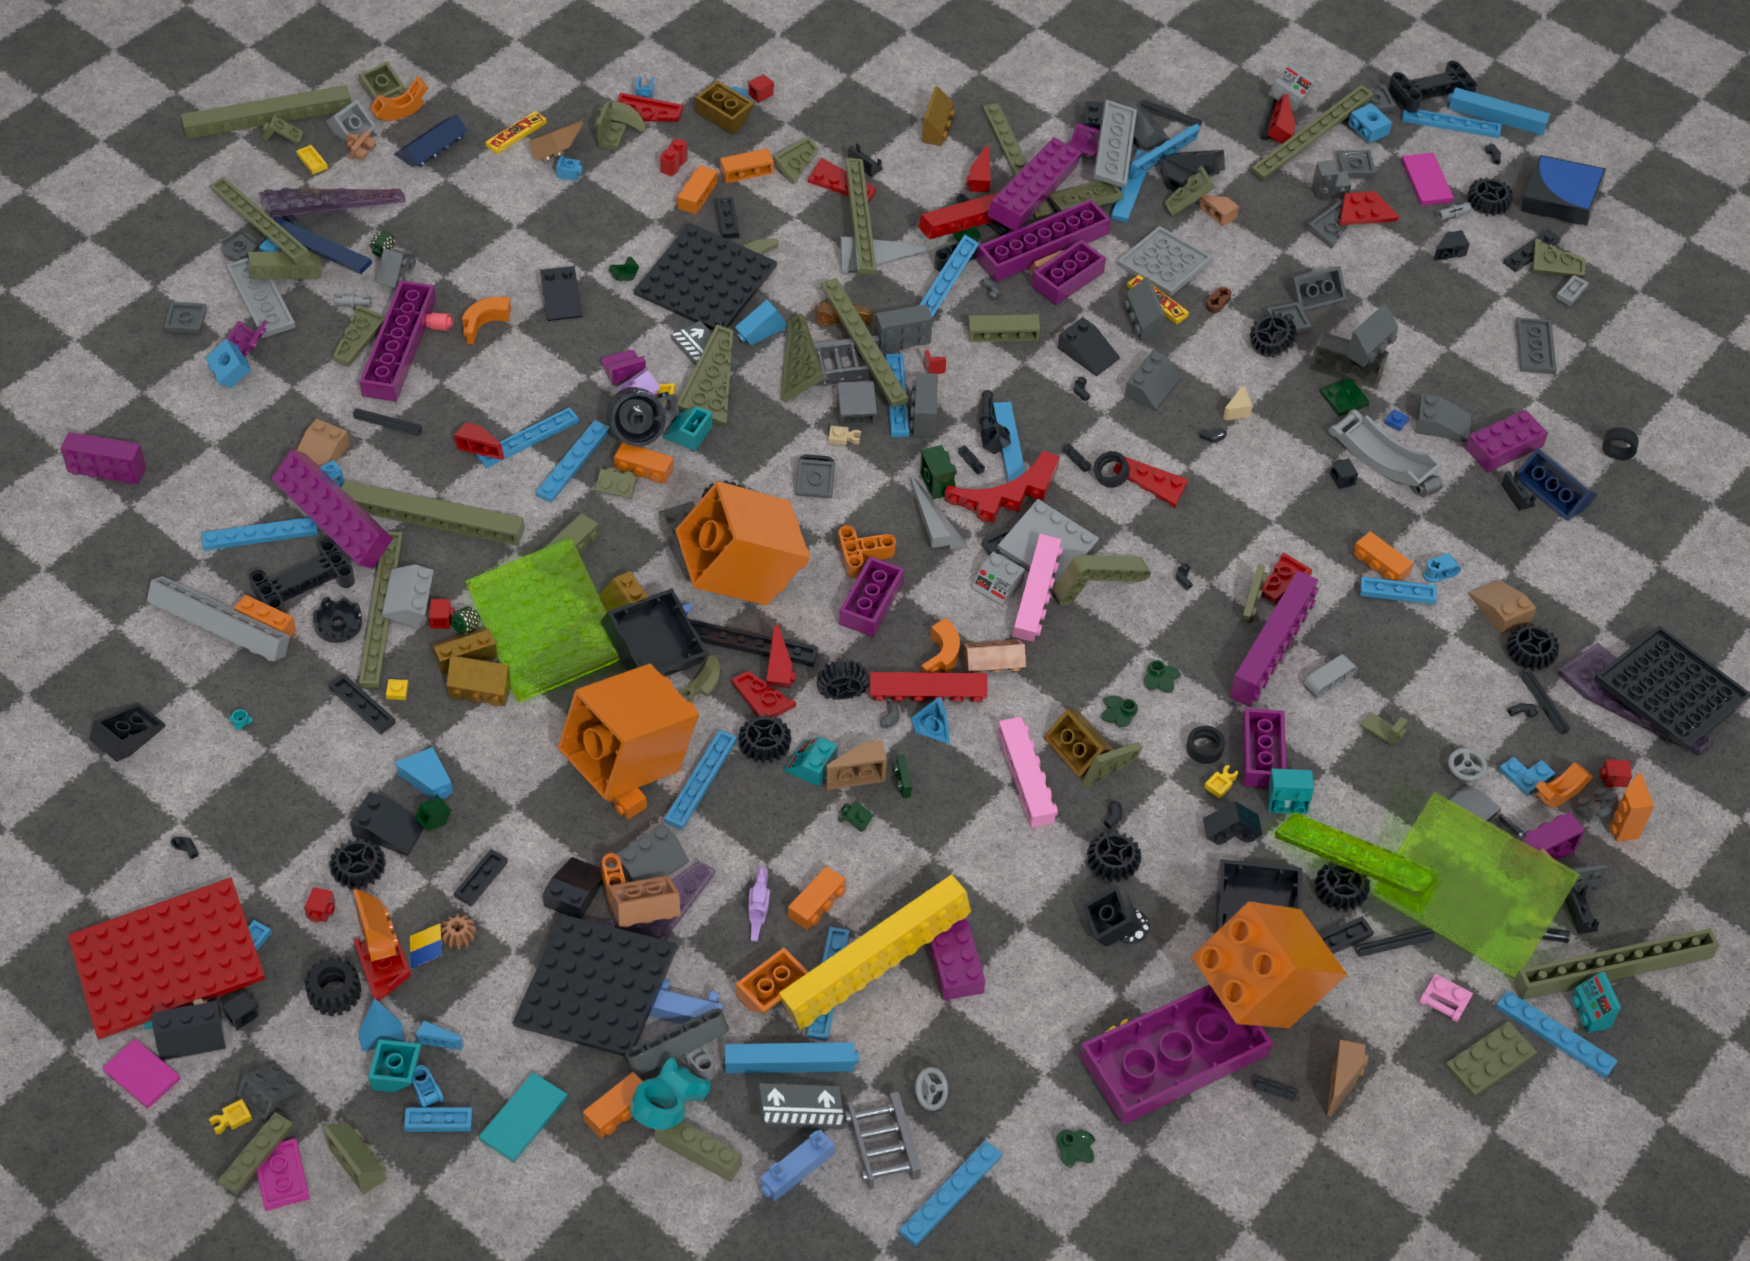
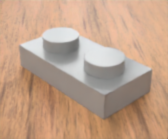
M1573 275L1557 293L1556 299L1572 306L1586 290L1589 283Z

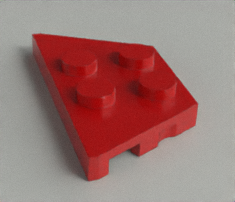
M1376 191L1345 193L1343 196L1339 226L1394 222L1399 219V215Z
M360 939L353 940L373 1000L375 998L378 1002L411 977L399 941L398 946H395V956L371 961L366 943L361 942Z

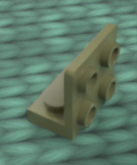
M606 102L604 107H601L600 117L595 122V128L598 129L596 141H598L600 148L618 151L626 132L627 124L611 122L610 102Z

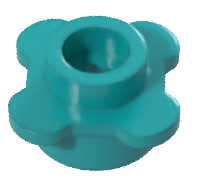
M243 709L235 710L229 716V722L235 725L236 730H241L243 726L253 722L252 717H249L247 711Z

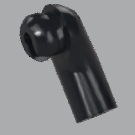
M1493 143L1486 145V153H1492L1493 155L1492 163L1499 165L1501 163L1500 150Z
M1080 376L1075 381L1073 390L1083 401H1087L1091 397L1085 390L1087 380Z
M1223 428L1212 432L1202 429L1199 437L1216 443L1226 437L1227 431Z
M1182 563L1177 568L1175 577L1188 590L1193 586V583L1187 578L1190 566Z
M1111 801L1108 804L1111 816L1103 821L1108 829L1112 828L1122 819V805L1118 801Z

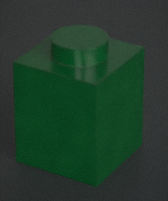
M438 797L420 803L415 818L426 831L446 825L451 809Z

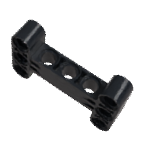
M1448 61L1444 73L1409 80L1403 73L1394 72L1391 75L1388 90L1407 112L1416 113L1419 110L1421 100L1450 93L1453 94L1455 88L1475 93L1478 84L1459 62Z
M326 538L319 543L321 557L272 579H269L263 570L257 569L249 574L252 591L260 602L286 613L284 601L330 580L335 579L342 588L353 586L355 583L353 568L338 545L332 539Z

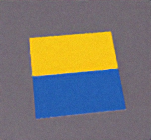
M440 923L410 936L411 969L442 956Z

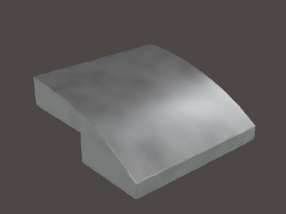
M1470 785L1464 787L1442 806L1445 814L1458 819L1461 827L1477 833L1501 812V808L1495 802Z

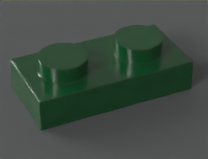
M905 754L897 755L896 763H893L894 774L899 777L897 789L902 791L903 798H910L912 786Z

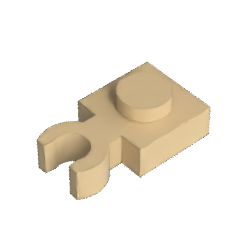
M830 427L829 443L847 445V441H850L853 444H860V438H855L861 437L860 430L850 432L849 427Z

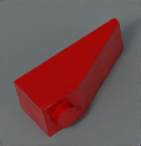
M1286 93L1276 102L1267 133L1268 136L1281 144L1285 143L1295 134V121L1289 96Z
M985 146L971 166L970 174L966 175V185H969V192L990 191L989 146Z
M466 422L454 434L458 450L500 460L505 459L501 443L480 425Z
M774 625L766 680L767 686L791 688V683H795L796 672L793 671L779 626Z

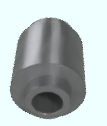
M1430 475L1421 484L1415 486L1414 489L1417 495L1426 497L1439 492L1443 487V483L1439 476Z

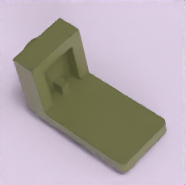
M274 115L269 122L264 123L261 129L263 131L261 138L266 141L275 132L299 144L303 135L302 130Z
M1371 712L1361 723V727L1394 746L1399 739L1402 740L1406 735L1408 720L1400 717L1393 726Z

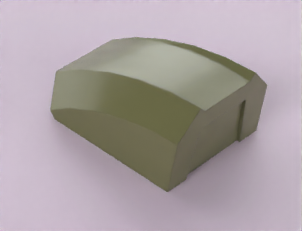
M388 61L359 74V83L374 100H376L378 95L396 98L405 92V86Z

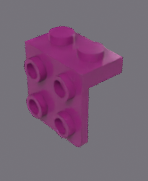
M1076 123L1072 140L1067 145L1085 153V156L1094 158L1097 154L1100 129Z
M264 320L253 331L241 321H238L226 339L236 344L243 356L246 357L251 349L253 350L258 344V338H261L266 332L265 326L267 322Z
M634 350L624 351L601 359V363L612 385L628 381L646 368L644 357H638Z

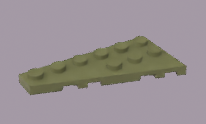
M801 313L790 319L787 325L780 398L784 402L795 398L800 393L807 391L810 387L824 380L806 318Z
M716 325L677 402L678 409L681 411L697 406L712 412V422L724 427L727 424L733 330Z

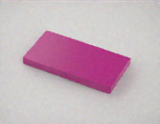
M1434 153L1402 156V163L1420 205L1453 202L1454 197Z

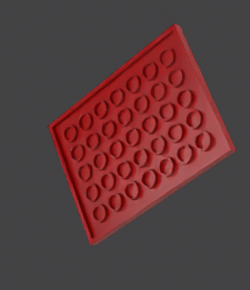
M232 877L68 934L98 1040L152 1021L151 1013L191 1006L194 1005L193 1001L201 998L202 1001H208L266 980Z

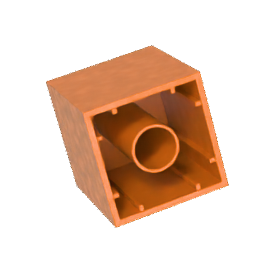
M719 481L711 487L675 529L693 588L762 605H768L778 593L782 592L792 577L800 569H803L810 559L809 550L805 545L799 528V521L795 517L789 500Z
M647 664L576 689L557 748L605 800H608L679 772L698 721L699 713L693 703L686 701L678 693L669 678L662 676L651 664Z
M1250 901L1191 956L1236 1024L1290 1028L1348 975L1301 909Z

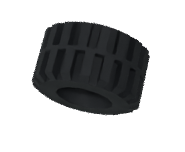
M328 957L326 961L324 959L319 960L320 963L318 965L316 963L313 964V970H308L307 977H305V988L309 1003L313 1005V1009L315 1011L319 1010L320 1014L325 1015L328 1012L329 1016H334V1013L337 1012L338 1015H342V1011H350L351 1005L355 1007L357 999L361 997V984L356 967L353 964L351 965L347 959L343 961L341 957H337V959ZM339 981L344 983L337 990H323V987L330 982Z

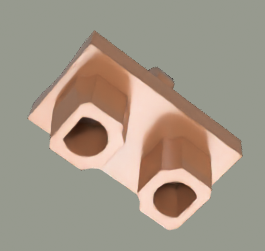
M366 130L361 137L358 134H349L346 137L347 147H351L349 159L352 160L356 157L363 161L368 154V151L363 149V147L370 151L375 147L376 141L370 137L371 132L369 130Z

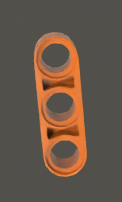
M609 853L602 859L601 874L609 910L614 915L608 886H610L611 882L625 883L620 858L616 854ZM611 862L616 867L608 868L605 864Z

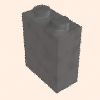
M874 381L838 382L837 395L840 426L876 425L877 410Z

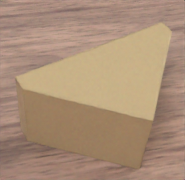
M1244 386L1239 389L1225 407L1224 420L1248 418L1251 416L1253 405Z

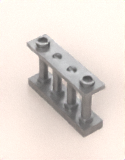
M872 336L879 348V337ZM852 339L813 343L824 380L815 384L816 386L874 379L867 366L861 367L858 356L860 353ZM851 356L854 368L844 369L841 357ZM834 358L837 370L826 371L823 359Z
M899 1092L890 1093V1100L887 1102V1105L855 1111L853 1103L848 1102V1109L844 1112L847 1125L851 1124L863 1166L861 1170L863 1183L867 1182L869 1190L873 1189L874 1178L900 1172L910 1173L911 1180L919 1179L921 1166ZM883 1114L893 1115L894 1121L892 1124L860 1131L857 1120ZM890 1133L899 1135L900 1140L896 1144L869 1150L865 1149L863 1139ZM900 1152V1154L904 1153L906 1160H903V1163L871 1170L868 1159Z

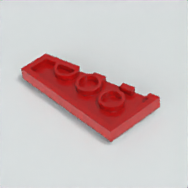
M621 92L616 101L632 107L641 116L643 122H679L683 111L682 104Z
M821 158L808 177V183L849 196L846 171ZM866 183L869 203L876 193V188Z
M1125 457L1130 468L1127 480L1137 483L1143 490L1152 492L1158 499L1170 503V506L1175 508L1188 484V479ZM1117 462L1114 466L1113 472L1117 474L1122 469L1120 462Z

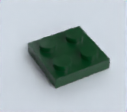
M1351 378L1321 388L1320 394L1338 417L1348 414L1352 409L1359 410L1367 407L1370 403Z

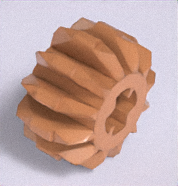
M456 914V918L449 916L448 922L443 921L441 936L443 943L448 944L450 949L455 945L458 950H460L461 945L468 948L469 942H474L476 928L472 919L468 920L466 915L462 918L458 914Z

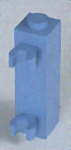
M664 979L649 1016L682 1024L715 1008H720L723 1011V1005L718 1004L719 992L711 990L708 1001L670 992L671 980Z
M816 1130L809 1136L808 1140L784 1159L769 1167V1170L760 1177V1191L766 1198L770 1197L775 1202L833 1156L835 1144L821 1130Z

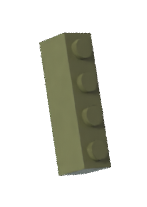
M248 252L247 267L250 279L321 278L322 263L320 256L313 252H310L311 255L298 264H295L283 252Z
M969 315V342L1039 341V315Z
M581 513L532 559L533 570L550 581L558 577L567 565H571L580 553L582 554L586 551L589 544L599 538V524Z
M683 1121L667 1130L655 1129V1142L729 1182L732 1181L742 1166V1153Z

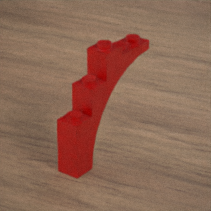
M1042 451L1037 461L1028 471L1017 479L1000 486L986 489H962L948 485L945 490V501L970 511H977V518L981 521L994 523L1001 507L1019 512L1026 495L1034 499H1045L1058 470L1060 456Z

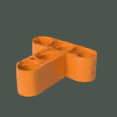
M842 526L839 529L838 545L847 575L851 578H858L863 569V562H867L870 556L879 560L893 557L896 550L895 537L890 534L857 538L856 531L852 526Z

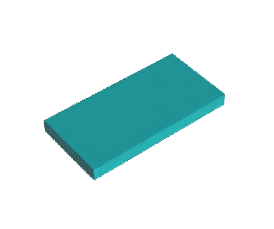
M533 1072L479 1135V1140L514 1163L567 1100L568 1094Z

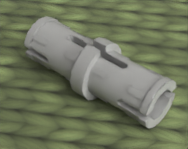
M1469 202L1457 206L1450 205L1449 208L1438 210L1437 218L1440 221L1451 217L1457 218L1461 214L1470 213L1471 205Z
M356 294L335 295L337 297L335 298L336 306L345 305L355 308L356 305L371 307L372 304L371 296H359Z

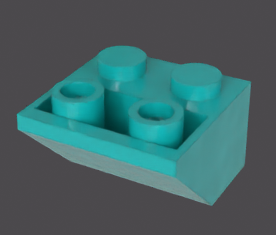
M697 406L680 412V415L671 424L663 438L696 451L712 428V412Z
M1272 769L1269 780L1268 812L1308 814L1314 791L1312 770Z

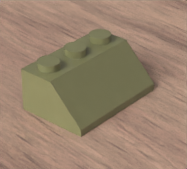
M348 1123L327 1124L322 1127L327 1147L363 1195L386 1180L384 1173L386 1171L385 1165L380 1159L376 1161L373 1157L374 1152L368 1143L364 1145L361 1141L362 1136L357 1128L352 1129Z

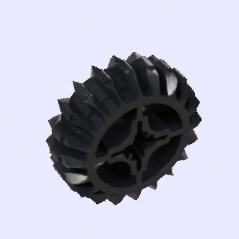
M1486 177L1485 179L1475 180L1471 184L1467 198L1471 207L1475 208V211L1479 210L1480 214L1484 212L1487 216L1489 214L1495 216L1496 213L1498 215H1501L1502 212L1506 213L1509 207H1511L1513 194L1510 186L1506 185L1505 182H1500V179L1494 180V178L1489 179Z
M1272 312L1270 316L1265 313L1264 318L1259 316V321H1254V326H1251L1250 342L1254 350H1258L1260 355L1264 353L1268 357L1271 354L1273 358L1275 354L1281 356L1283 351L1288 353V348L1293 349V343H1296V325L1293 324L1291 318L1289 319L1287 315L1282 316L1280 312L1277 315Z
M1526 623L1523 626L1518 625L1507 639L1508 656H1512V661H1518V666L1523 664L1525 669L1529 666L1532 671L1537 667L1541 671L1543 667L1548 668L1550 664L1552 665L1559 654L1558 638L1554 637V632L1549 633L1548 628H1541V624L1538 627L1533 623L1530 626Z
M847 659L845 661L838 660V662L831 661V664H825L824 668H820V672L817 673L816 677L820 694L824 695L825 698H832L833 700L853 699L855 696L860 697L861 693L866 692L869 684V674L865 666L861 665V662L855 663L854 660L848 661Z
M758 714L756 719L751 717L749 722L745 721L743 726H741L738 741L743 755L747 754L748 760L754 757L755 763L760 759L763 764L765 760H769L772 764L773 758L779 761L780 756L785 757L786 751L790 749L792 737L787 723H783L781 718L776 720L775 715L770 718L767 714L764 717H760ZM775 734H777L780 737L779 741L776 740V737L774 736ZM751 736L754 737V743L749 739Z
M1109 830L1107 835L1101 832L1099 837L1095 836L1087 849V863L1090 864V870H1095V876L1102 874V880L1109 877L1110 882L1113 878L1120 882L1121 877L1126 881L1129 876L1133 877L1135 871L1139 869L1142 860L1141 849L1138 848V842H1133V836L1127 838L1126 832L1120 835L1118 830L1115 834H1112ZM1104 848L1105 852L1099 856V851ZM1129 856L1130 860L1124 863L1125 857Z
M357 837L353 842L348 839L347 844L341 842L340 848H335L334 854H331V861L329 863L331 875L336 883L340 882L342 888L347 885L349 890L353 886H356V889L359 890L360 886L363 885L367 889L368 883L375 885V879H381V874H384V867L386 865L385 855L381 851V847L375 845L373 840L368 842L366 838L360 841ZM369 857L374 860L372 865L368 863ZM344 862L347 863L346 870L342 868Z
M1338 859L1336 864L1330 861L1328 865L1324 864L1322 869L1318 871L1315 878V891L1318 892V898H1323V904L1330 903L1329 908L1336 906L1337 911L1343 908L1347 912L1350 907L1354 911L1357 906L1361 907L1368 898L1370 880L1367 879V873H1362V867L1356 868L1355 862L1351 865L1348 864V860L1342 863ZM1327 880H1329V881L1331 882L1330 885H1332V887H1333L1332 889H1331L1330 886L1328 885ZM1352 882L1356 884L1358 891L1355 889V886L1352 884Z

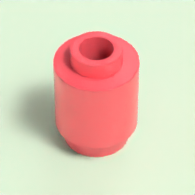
M432 312L426 316V327L431 330L449 331V328L453 327V318L447 313Z

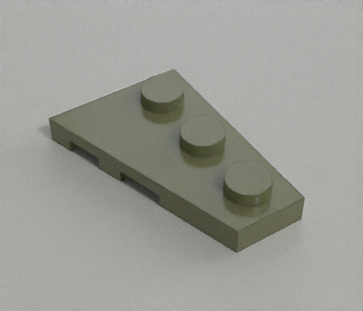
M1535 239L1532 272L1571 277L1575 275L1579 278H1584L1586 259L1569 252H1563L1551 244L1549 246L1542 243V240Z

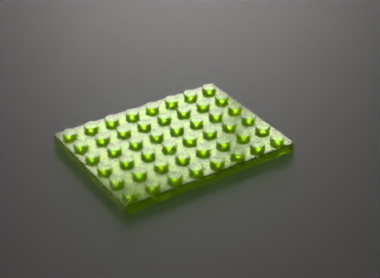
M572 537L465 581L485 628L490 629L496 642V653L500 663L509 665L510 685L518 703L621 660L601 624L606 611Z
M1434 792L1371 895L1424 927L1431 928L1436 934L1515 979L1519 969H1524L1580 877V874Z

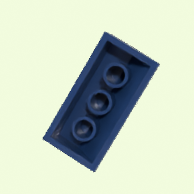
M458 114L453 115L395 152L394 155L411 167L416 165L421 167L427 163L426 159L429 157L433 159L440 154L439 150H446L452 146L451 142L454 140L458 142L463 139V134L468 132Z
M1539 448L1535 449L1518 470L1520 482L1567 521L1585 510L1597 496L1594 491Z

